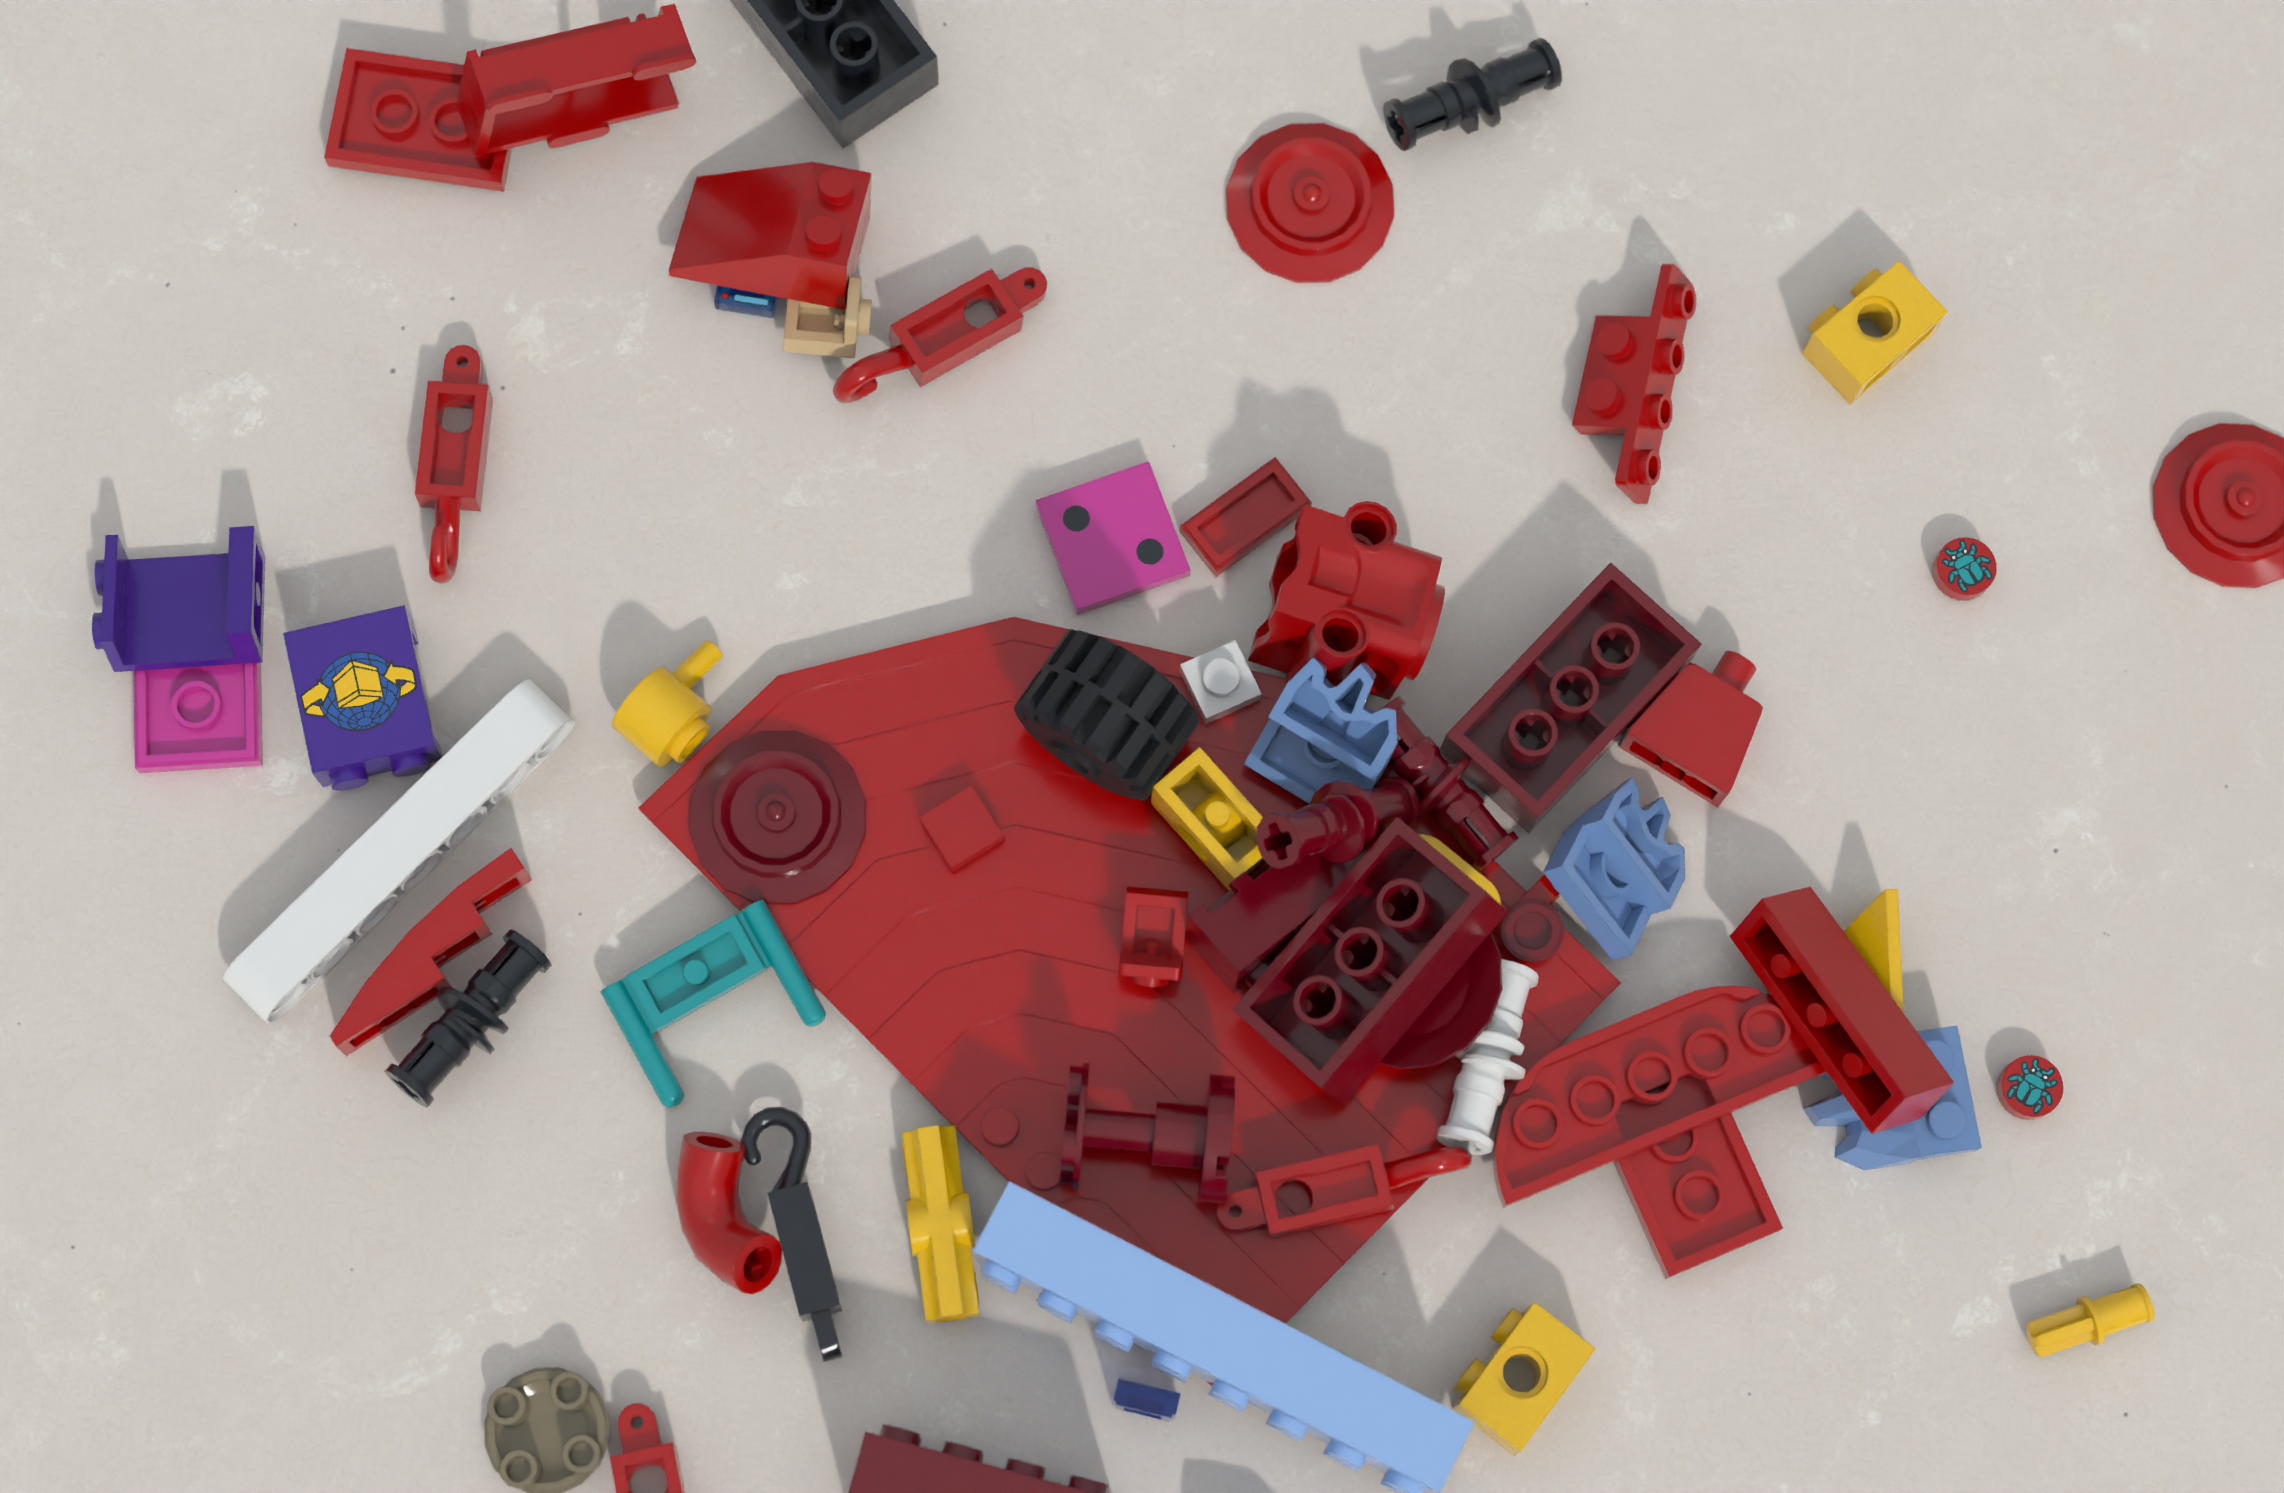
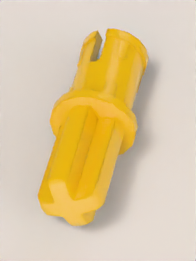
M2136 1283L2129 1288L2094 1300H2090L2087 1296L2077 1299L2076 1306L2030 1321L2026 1325V1335L2034 1353L2039 1357H2044L2088 1341L2095 1346L2102 1344L2106 1335L2141 1323L2154 1321L2155 1313L2147 1290L2141 1283Z

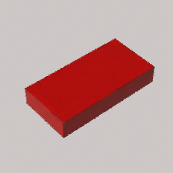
M1274 457L1180 525L1179 532L1216 578L1295 521L1304 504L1311 506L1312 502L1278 459Z

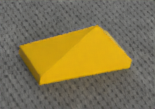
M1885 889L1844 930V933L1902 1012H1904L1898 889Z

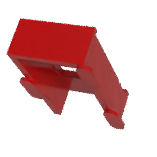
M674 3L661 6L658 16L646 18L644 13L639 14L634 22H630L629 17H624L481 50L480 57L476 49L467 51L456 104L475 157L546 140L549 148H558L602 137L609 133V125L677 109L679 101L669 73L688 69L694 66L697 61Z

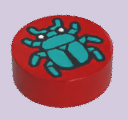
M1968 537L1957 538L1948 542L1935 557L1932 567L1933 579L1939 590L1946 596L1959 601H1968L1981 596L1994 581L1997 571L1996 560L1992 551L1981 541Z
M2035 1055L2022 1056L2009 1063L2001 1071L1997 1080V1095L2002 1106L2011 1115L2024 1120H2034L2045 1116L2058 1106L2063 1095V1080L2058 1069L2047 1059Z

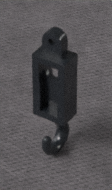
M767 1107L754 1114L747 1122L740 1141L745 1146L744 1158L749 1165L755 1166L761 1161L757 1140L764 1129L771 1126H781L786 1128L792 1135L793 1146L787 1165L773 1190L767 1194L799 1316L803 1322L813 1321L823 1361L827 1362L842 1357L832 1314L842 1311L812 1193L808 1182L802 1183L812 1148L811 1131L807 1122L797 1112L784 1107Z

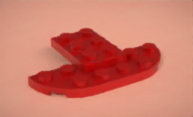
M1733 985L1714 986L1699 989L1662 1003L1556 1048L1531 1067L1524 1078L1518 1082L1501 1112L1493 1144L1494 1178L1503 1208L1614 1162L1665 1279L1673 1277L1784 1229L1732 1113L1824 1075L1827 1072L1772 995L1760 992V989Z

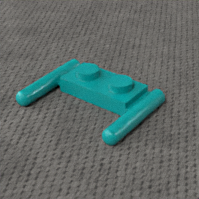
M759 900L749 905L742 912L719 922L626 975V978L612 983L600 992L657 1097L665 1107L671 1108L679 1105L684 1099V1091L652 1034L657 1031L660 1032L767 971L771 966L806 1026H817L826 1017L825 1009L764 900Z

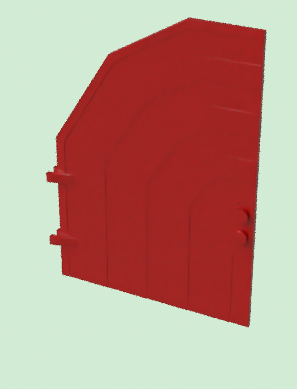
M1010 617L778 675L638 807L639 811L732 905L742 912V910L755 902L726 891L703 868L689 834L690 798L704 767L730 743L760 731H798L829 744L853 768L866 799L864 840L852 867L827 891L795 904H766L808 981L952 1126H955V1129L1008 1182H1012L1285 1324L1429 1178H1423L1391 1189L1390 1192L1394 1204L1393 1210L1274 1238L1270 1236L1268 1225L1234 1232L1224 1228L1217 1217L1216 1208L1218 1203L1199 1201L1200 1169L1151 1165L1152 1152L1083 1146L1079 1190H1072V1185L1060 1184L1064 1126L1077 1127L1076 1125H1066L1070 1066L1083 1067V1063H1090L1086 1108L1155 1114L1157 1101L1206 1106L1210 1074L1235 1076L1232 1145L1225 1176L1228 1177L1226 1194L1258 1186L1255 1172L1378 1143L1383 1163L1448 1147L1439 1142L1436 1135L1438 1128L1447 1123L1454 1098L1452 1092L1454 1082L1462 1069L1463 1062L1456 1056L1437 1066L1404 1070L1379 1063L1345 1104H1343L1318 1087L1232 1010L1248 992L1250 987L1245 983L1233 994L1186 939L1184 940L1181 980H1168V984L1165 986L1149 987L1133 983L1131 976L1119 975L1127 886L1189 892L1186 926L1188 915L1202 904L1208 909L1229 890L1151 804L1152 793L1147 800L1141 801L1115 794L1096 785L1069 768L1042 747L1029 734L1016 716V712L1013 709L1015 704L1064 634L1070 629L1018 617ZM1103 637L1132 652L1164 675L1183 693L1199 715L1200 723L1161 779L1200 747L1262 817L1273 812L1283 811L1291 815L1300 808L1309 805L1299 797L1244 765L1270 719L1268 718L1269 714L1286 686V678L1250 670L1261 691V700L1205 724L1179 671L1180 664L1195 657ZM1400 739V743L1408 751L1409 747L1405 744V742L1402 739ZM1390 761L1379 781L1387 777L1398 776L1391 768L1393 764ZM972 785L1003 833L1005 841L951 872L922 826L919 816ZM1433 812L1419 822L1416 821L1414 826L1410 827L1418 835L1423 834L1435 837L1470 866L1474 863L1473 859L1450 832L1446 833L1437 823ZM1385 830L1377 834L1363 847L1368 851ZM1495 860L1479 872L1495 886L1500 896L1501 905L1507 911L1518 902L1527 899H1538L1552 905L1560 895L1545 874L1526 891ZM1502 919L1491 931V935L1501 953V959L1525 965L1533 969L1539 976L1537 986L1529 989L1521 1018L1523 1026L1520 1037L1517 1040L1525 1046L1522 1055L1511 1056L1510 1061L1524 1068L1527 1073L1540 1059L1558 1048L1621 982L1565 928L1560 947L1549 958L1537 962H1528L1515 957L1509 952L1503 942L1501 933ZM1329 1005L1325 1010L1327 1014L1331 1012ZM1504 1080L1505 1092L1501 1105L1508 1099L1520 1080ZM1299 1180L1283 1183L1275 1195L1278 1209L1288 1216L1306 1213L1313 1201L1310 1188ZM1233 1207L1230 1210L1232 1217H1238L1241 1214L1239 1207ZM1206 1381L1211 1387L1213 1386L1212 1383Z

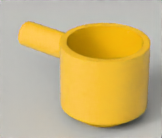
M705 641L673 673L665 667L655 669L631 691L617 710L612 721V728L658 767H663L673 760L677 763L683 762L706 738L710 730V725L706 721L711 713V706L691 688L723 658L719 648L712 642Z

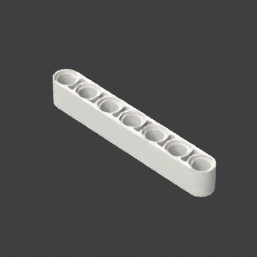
M531 679L524 680L516 685L237 956L222 977L223 982L266 1024H271L283 1017L562 744L571 733L575 721Z

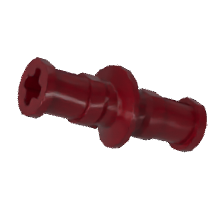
M1398 696L1381 709L1390 708L1396 710L1397 734L1409 747V750L1407 751L1397 739V745L1389 760L1393 764L1391 768L1399 777L1407 780L1414 787L1418 798L1422 799L1419 803L1420 811L1417 821L1419 822L1433 812L1437 823L1446 833L1450 832L1473 859L1474 863L1471 866L1480 872L1512 846L1519 837L1514 831L1507 834L1483 805L1484 800L1474 789L1469 788L1461 779L1470 763L1469 759L1463 757L1448 763L1440 754L1437 744L1430 736L1426 737L1402 709L1405 702ZM1467 818H1469V820L1474 824V826L1479 830V832L1484 836V838L1490 843L1491 848H1489L1484 843V841L1479 837V835L1468 824Z
M1398 776L1382 779L1372 790L1363 789L1350 781H1333L1324 784L1314 793L1309 805L1300 808L1296 813L1290 815L1284 811L1273 812L1263 817L1256 831L1257 848L1262 858L1276 869L1300 863L1303 856L1318 853L1326 860L1337 864L1349 862L1359 855L1364 845L1370 842L1377 834L1386 830L1396 817L1409 827L1414 826L1419 817V798L1414 787L1407 780Z

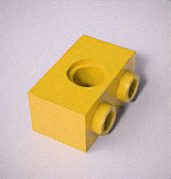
M1900 261L1884 274L1877 268L1870 271L1850 291L1855 297L1841 310L1834 304L1829 306L1807 328L1812 336L1805 346L1802 355L1849 404L1853 403L1935 333L1948 313L1939 301ZM1870 320L1875 322L1881 328L1883 336L1870 337L1860 329L1858 321Z
M1200 747L1153 786L1151 804L1229 891L1231 888L1228 885L1244 871L1250 874L1265 861L1257 848L1256 842L1257 826L1263 817Z
M1535 1302L1528 1306L1523 1314L1515 1308L1508 1312L1490 1337L1499 1344L1498 1348L1486 1364L1475 1358L1453 1387L1454 1390L1462 1395L1453 1409L1474 1421V1425L1513 1455L1523 1450L1596 1349ZM1520 1358L1531 1365L1535 1380L1529 1391H1514L1504 1381L1503 1367L1508 1359Z

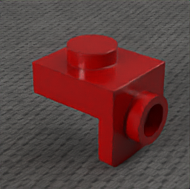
M1126 887L1119 975L1131 976L1133 983L1149 987L1165 986L1168 984V980H1181L1189 892Z

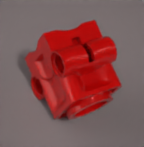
M1364 501L1356 503L1348 509L1344 517L1304 504L1296 520L1294 538L1283 543L1276 557L1269 581L1272 596L1271 612L1254 635L1248 661L1286 673L1287 685L1313 657H1317L1327 666L1326 678L1336 687L1361 663H1367L1376 673L1369 694L1390 700L1404 678L1414 680L1417 677L1431 647L1445 597V587L1436 584L1442 557L1395 542L1394 539L1397 535L1395 518L1386 507L1377 502Z

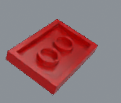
M346 48L324 155L328 167L504 192L512 148L475 157L456 104L464 65Z

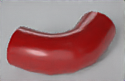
M686 1133L682 1139L677 1165L675 1197L682 1232L696 1259L722 1282L745 1294L761 1292L772 1283L778 1274L782 1263V1248L780 1242L773 1235L748 1222L742 1210L739 1198V1178L745 1146L734 1138L717 1133Z

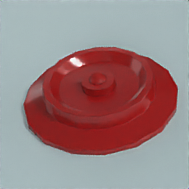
M1325 123L1288 124L1260 136L1237 159L1226 187L1227 222L1240 249L1265 272L1295 283L1332 282L1360 270L1383 247L1394 219L1393 183L1379 155L1355 134Z
M2219 423L2189 434L2165 456L2153 484V519L2167 550L2192 574L2222 587L2258 588L2284 578L2283 437L2253 424Z

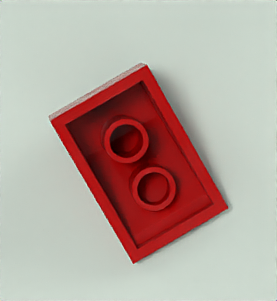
M806 162L696 177L670 263L669 276L845 310L849 276L855 275L870 219L872 173L818 162Z

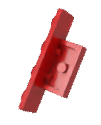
M1675 264L1661 265L1650 316H1595L1572 426L1580 434L1624 436L1615 484L1635 504L1648 503L1651 488L1657 483L1660 476L1661 460L1659 450L1663 432L1670 426L1672 420L1673 405L1671 394L1675 376L1681 372L1684 364L1683 338L1687 320L1693 317L1696 308V293L1693 284Z

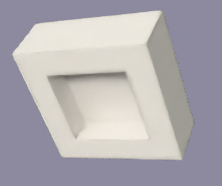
M1236 640L1180 664L1179 671L1205 724L1261 700V691Z

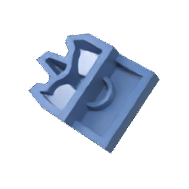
M1313 657L1285 686L1268 716L1270 718L1244 765L1308 804L1314 793L1324 784L1337 780L1350 781L1363 789H1374L1397 745L1396 710L1383 708L1373 711L1364 707L1376 677V673L1367 663H1361L1336 687L1326 678L1327 666L1317 657Z
M1633 777L1624 781L1598 801L1563 832L1543 871L1555 890L1561 894L1585 925L1588 932L1596 939L1612 961L1632 955L1651 914L1671 909L1685 880L1684 847L1679 843L1669 845L1664 839L1671 815L1663 796L1641 808L1639 805L1640 791Z
M1957 1025L1917 1031L1955 1082L1920 1119L1871 1134L1838 1087L1833 1095L1803 1108L1814 1126L1845 1127L1846 1137L1835 1147V1158L1862 1170H1871L1910 1164L1915 1160L1975 1152L1982 1148ZM1828 1073L1820 1076L1832 1080Z

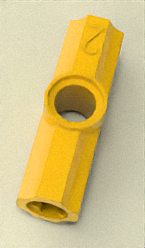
M937 1125L903 1132L902 1149L910 1193V1200H906L912 1254L918 1257L926 1323L950 1322L980 1316L976 1272L973 1269L971 1248L975 1247L969 1193L963 1191L955 1126Z

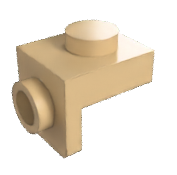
M849 276L845 310L788 299L783 352L855 358L857 335L869 336L872 300L860 299L862 277Z

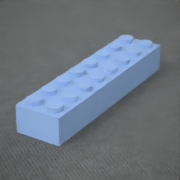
M1010 1181L973 1249L976 1261L982 1264L979 1270L983 1273L981 1277L1013 1294L1016 1293L1020 1284L1040 1294L1037 1302H1039L1038 1306L1069 1323L1073 1322L1076 1314L1081 1315L1097 1324L1094 1331L1096 1332L1095 1336L1127 1353H1129L1133 1343L1155 1354L1151 1364L1155 1368L1183 1382H1186L1189 1374L1192 1373L1212 1383L1213 1386L1208 1395L1243 1412L1247 1403L1270 1414L1266 1425L1300 1442L1306 1433L1327 1443L1323 1454L1347 1468L1358 1471V1469H1362L1364 1463L1385 1473L1380 1484L1395 1493H1440L1474 1425V1421Z

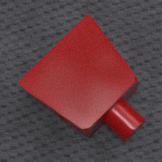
M1733 651L1724 652L1712 673L1697 664L1688 663L1632 725L1619 748L1718 808L1735 783L1763 710V706L1758 701L1743 693L1757 670L1756 666L1746 657Z

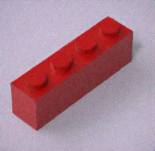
M1811 886L1762 898L1729 936L1871 1134L1920 1119L1955 1083Z

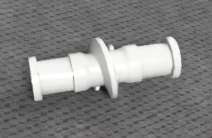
M1501 959L1503 989L1492 1021L1467 1050L1456 1055L1463 1062L1461 1072L1456 1076L1452 1090L1454 1098L1447 1123L1438 1128L1436 1135L1437 1140L1443 1145L1463 1147L1475 1155H1484L1492 1152L1494 1143L1489 1138L1497 1106L1502 1103L1505 1092L1504 1080H1521L1526 1073L1524 1068L1510 1061L1511 1056L1522 1055L1525 1046L1517 1040L1520 1037L1523 1026L1521 1018L1529 989L1537 986L1539 976L1533 969L1525 965Z

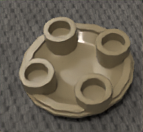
M560 1367L534 1368L512 1378L504 1387L497 1389L491 1395L488 1402V1414L485 1419L484 1446L494 1470L507 1485L528 1493H564L583 1484L600 1466L610 1442V1416L601 1394L583 1376Z

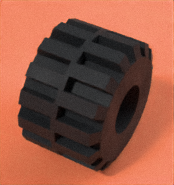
M1073 629L1067 630L1013 708L1016 716L1029 734L1062 763L1110 792L1141 801L1147 800L1153 791V786L1161 780L1200 723L1199 715L1183 693L1154 667L1110 640Z

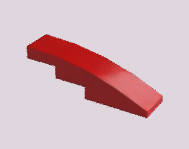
M512 848L476 872L447 895L408 931L366 980L330 1034V1038L335 1046L345 1056L350 1055L437 999L436 995L441 987L447 986L452 988L440 967L492 935L480 913L532 881Z

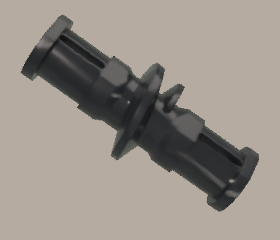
M1543 38L1531 41L1527 50L1505 59L1500 57L1490 61L1481 69L1473 61L1466 58L1454 60L1448 68L1447 82H1440L1426 89V92L1402 102L1396 98L1385 102L1383 113L1386 128L1395 145L1400 150L1407 151L1416 146L1418 139L1439 130L1445 132L1460 125L1467 134L1477 131L1479 126L1478 114L1487 126L1495 127L1499 125L1501 120L1500 107L1514 103L1519 100L1520 96L1542 87L1549 91L1559 87L1562 82L1560 62L1552 46Z
M508 930L503 936L505 942L503 947L483 969L476 971L468 980L467 987L463 992L447 986L440 988L436 996L444 1010V1014L424 1030L420 1035L421 1040L398 1066L392 1063L384 1071L399 1089L420 1105L427 1108L434 1101L431 1095L432 1092L454 1067L458 1068L465 1061L474 1045L488 1054L495 1050L485 1032L489 1028L505 1034L509 1028L498 1017L507 1013L517 1001L516 996L538 971L546 973L552 966L550 960L537 946L515 930Z

